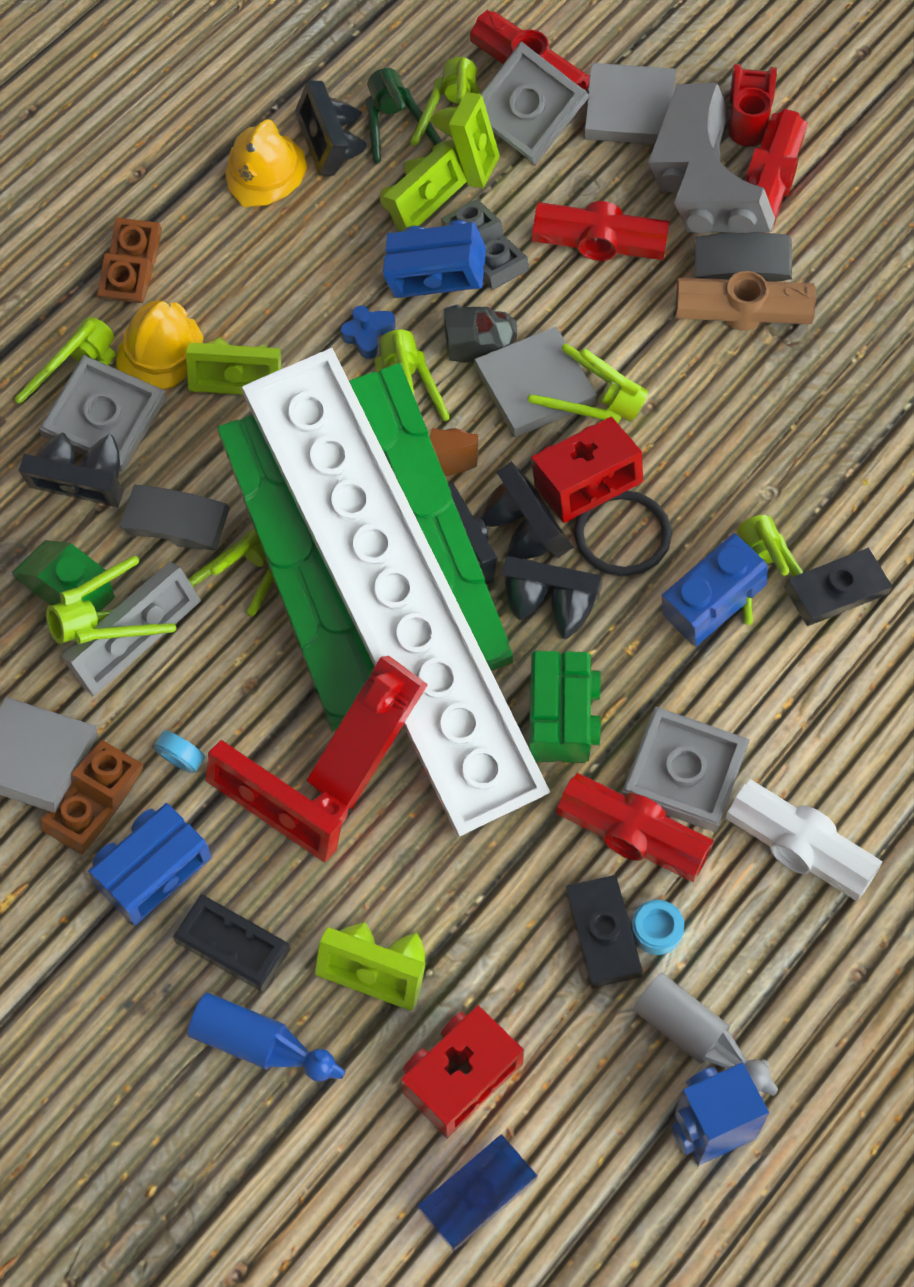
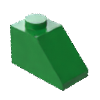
M44 540L12 571L14 578L46 603L54 605L61 603V592L77 588L106 570L72 543ZM109 581L81 599L82 601L89 600L97 613L101 612L115 598Z

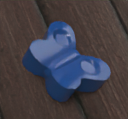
M357 306L353 310V320L346 322L341 327L342 339L345 343L355 344L361 356L366 359H372L378 354L379 335L395 330V316L389 311L370 312L365 306Z

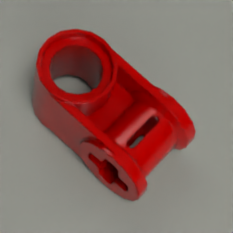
M734 63L729 103H731L729 136L737 144L747 147L762 143L774 100L777 67H770L768 71L742 69L741 64Z

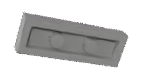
M169 561L99 622L97 628L164 623L176 624L201 600L182 569ZM165 633L98 639L78 644L75 641L71 646L63 650L64 654L61 657L84 690L95 696Z

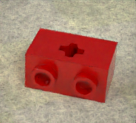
M612 416L595 425L586 427L581 432L555 445L546 447L540 453L531 457L535 489L563 523L644 482L642 451Z
M479 1005L468 1015L463 1011L456 1014L442 1029L440 1035L443 1039L429 1052L425 1048L419 1050L408 1060L402 1069V1072L405 1074L401 1078L402 1093L447 1139L523 1065L524 1049ZM466 1060L468 1061V1074L465 1075L462 1071L458 1070L450 1075L449 1063L451 1061L459 1066Z

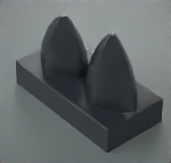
M307 80L295 108V114L318 174L335 176L342 160L352 159L360 155L367 147V143L361 138L342 129V126L357 120L362 115V111L342 100L329 97L323 81Z
M60 433L48 440L35 456L24 454L19 472L30 488L119 508L124 490L118 481L120 455L113 435L108 434L95 443L85 454L79 466L74 465L73 447L65 433Z
M512 461L498 470L496 473L503 483L490 494L480 511L479 517L483 520L486 527L501 526L511 523L522 516L526 517L515 530L509 543L507 555L520 559L538 557L550 550L557 558H560L574 548L529 478Z
M506 556L502 572L503 577L506 579L505 595L507 603L518 620H522L532 614L543 602L548 588L553 589L551 602L553 620L562 639H568L582 627L591 613L595 598L599 599L603 583L601 575Z

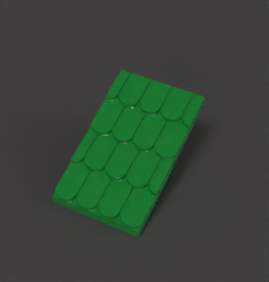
M401 363L380 369L379 372L375 371L349 380L490 670L493 671L513 663V654L508 644L507 635L486 586L485 577L451 496L450 487L429 438L428 429ZM253 414L243 417L241 420L237 419L217 426L219 437L331 731L338 729L375 666Z

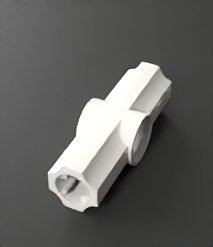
M751 779L739 791L726 815L727 820L770 846L773 856L787 868L800 874L811 872L857 902L869 887L883 862L839 835L833 822L820 811L805 805L796 808Z

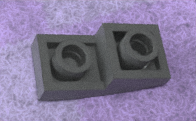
M478 199L441 218L442 226H446L449 222L456 220L467 223L475 222L486 248L483 281L492 290L529 271L527 256L503 235L501 220Z
M760 232L724 233L695 237V277L700 279L729 280L732 275L740 271H752L761 275L765 281L792 279V239L790 235Z
M134 484L120 528L129 535L169 539L177 547L217 550L230 507L226 503L190 493Z

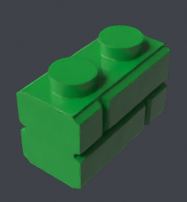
M534 651L531 653L529 750L535 762L561 761L562 763H586L589 761L591 745L600 746L601 716L591 715V700H600L601 671L591 670V654L588 652L565 651L562 654L558 651Z

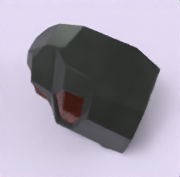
M457 304L443 308L449 361L474 362V359L513 344L517 338L516 320L506 312L493 311L488 306L462 307Z

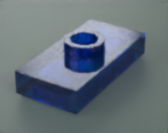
M501 1134L418 1205V1210L451 1250L455 1252L537 1180L538 1175Z

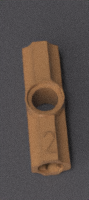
M740 271L732 275L729 280L678 278L675 316L680 319L724 320L730 327L741 331L751 330L757 327L760 322L812 324L815 314L816 286H814V283L765 281L761 275L752 271Z

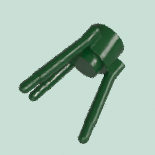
M392 68L377 70L369 77L367 82L371 96L365 99V105L369 112L372 158L376 164L381 162L378 112L381 110L385 114H395L404 110L405 106H407L417 122H419L423 113L414 101L409 88L404 87L399 73ZM429 122L425 133L433 145H437L442 140Z

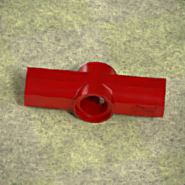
M486 10L477 17L476 23L470 31V42L500 63L504 64L519 43L523 42L586 91L589 87L590 76L550 50L548 39L543 33L531 29L521 30L495 11L490 12Z
M784 109L780 113H772L761 147H756L746 177V182L764 188L775 216L773 226L780 212L783 197H788L799 161L797 157L808 122L804 121L798 112Z
M607 201L592 202L585 209L538 202L534 216L532 241L578 248L584 257L594 261L611 260L616 254L664 260L670 221L625 215L617 205Z
M576 773L570 779L557 806L556 814L603 837L604 843L622 857L634 861H642L645 858L691 882H694L700 874L714 843L713 839L668 818L664 809L648 797L636 793H628L624 796L580 773Z

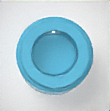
M166 730L162 731L153 745L154 750L161 757L188 773L196 772L205 759V755L194 745Z
M664 900L645 902L636 910L633 916L631 930L634 941L641 950L652 955H663L673 951L681 942L684 932V919L681 912L673 904Z

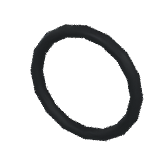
M626 491L608 500L624 499L638 502L649 508L658 518L662 530L660 546L652 557L640 564L623 567L608 564L597 558L586 545L583 533L586 519L595 508L577 516L574 528L577 549L590 565L604 573L623 577L642 574L658 565L669 550L672 530L668 515L656 501L642 493Z

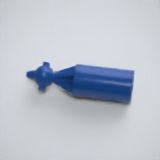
M207 992L202 996L192 1015L188 1028V1037L266 1070L269 1067H303L306 1075L314 1081H324L328 1078L343 1079L346 1071L335 1063V1059L329 1051L314 1049L309 1052L286 1028L285 1024Z

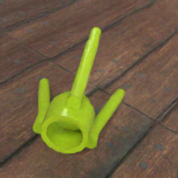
M454 57L445 63L443 76L434 80L432 94L411 138L413 146L419 144L441 95L445 94L446 98L453 103H460L466 92L480 94V88L476 85L477 68L471 60L465 57Z
M94 317L84 318L68 342L15 397V402L17 404L23 403L69 355L77 362L85 355L109 366L116 356L115 351L109 347L114 340L112 330L99 319Z
M403 329L389 331L384 334L379 341L381 356L374 360L376 372L401 363L414 395L411 375L417 369L441 420L444 422L448 421L450 418L449 413L426 365L424 352L417 350L414 335L410 331Z
M565 343L561 346V350L608 383L600 398V402L607 405L606 410L530 394L527 397L529 403L602 420L612 416L617 423H619L621 418L631 423L640 412L648 395V390L624 377L588 349L578 351Z
M757 515L739 525L737 535L766 564L774 562L783 576L788 575L789 571L793 577L804 573L789 551L783 535L778 533L775 523L770 516ZM747 597V603L742 606L743 621L746 625L753 623L752 598Z
M254 527L238 542L190 576L188 580L192 587L198 585L211 574L218 575L243 555L256 566L262 567L267 563ZM269 568L247 609V615L250 617L256 614L274 582Z
M131 556L77 588L61 592V603L50 605L46 610L49 631L53 639L59 644L72 640L82 644L98 639L173 633L177 628L174 623L97 628L98 623L114 609L96 613L93 604L89 600L82 601L81 598L139 563L137 556Z

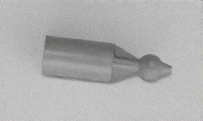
M660 973L650 983L638 999L633 1011L700 1064L708 1061L729 1069L743 1062L758 1092L761 1091L772 1096L777 1093L778 1088L771 1079L769 1063L764 1059L747 1060L729 1033V1024L664 973Z

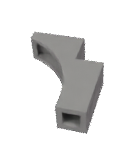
M718 83L677 84L648 162L660 191L678 193L674 203L687 232H771L775 216L764 188L738 178L720 162L721 137L729 112Z

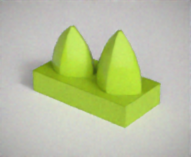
M466 92L458 107L439 110L430 117V121L439 130L453 137V139L441 143L454 147L468 186L484 189L500 158V154L482 94ZM441 143L435 145L432 150H435Z
M441 143L427 157L405 161L403 166L406 176L396 185L381 190L380 202L390 212L397 231L401 232L410 226L421 225L467 182L454 147Z
M222 337L211 340L206 344L189 342L186 351L188 389L194 392L243 395L242 386L281 370V348H269L264 344L256 347L229 345Z
M366 922L347 926L340 931L327 927L319 941L315 975L412 1011L420 996L426 964L423 943L416 932L396 940L387 948L375 944L372 932Z

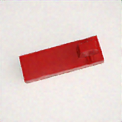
M391 656L380 657L370 677L363 685L306 781L321 793H329V795L348 806V809L353 808L428 684Z
M220 740L208 752L205 780L207 783L325 863L337 851L341 826L347 818L348 806L327 792L322 793L311 801L223 740Z

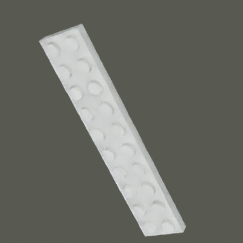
M333 348L242 386L243 396L374 666L380 657L389 655L428 684L403 726L457 838L548 795L550 790Z

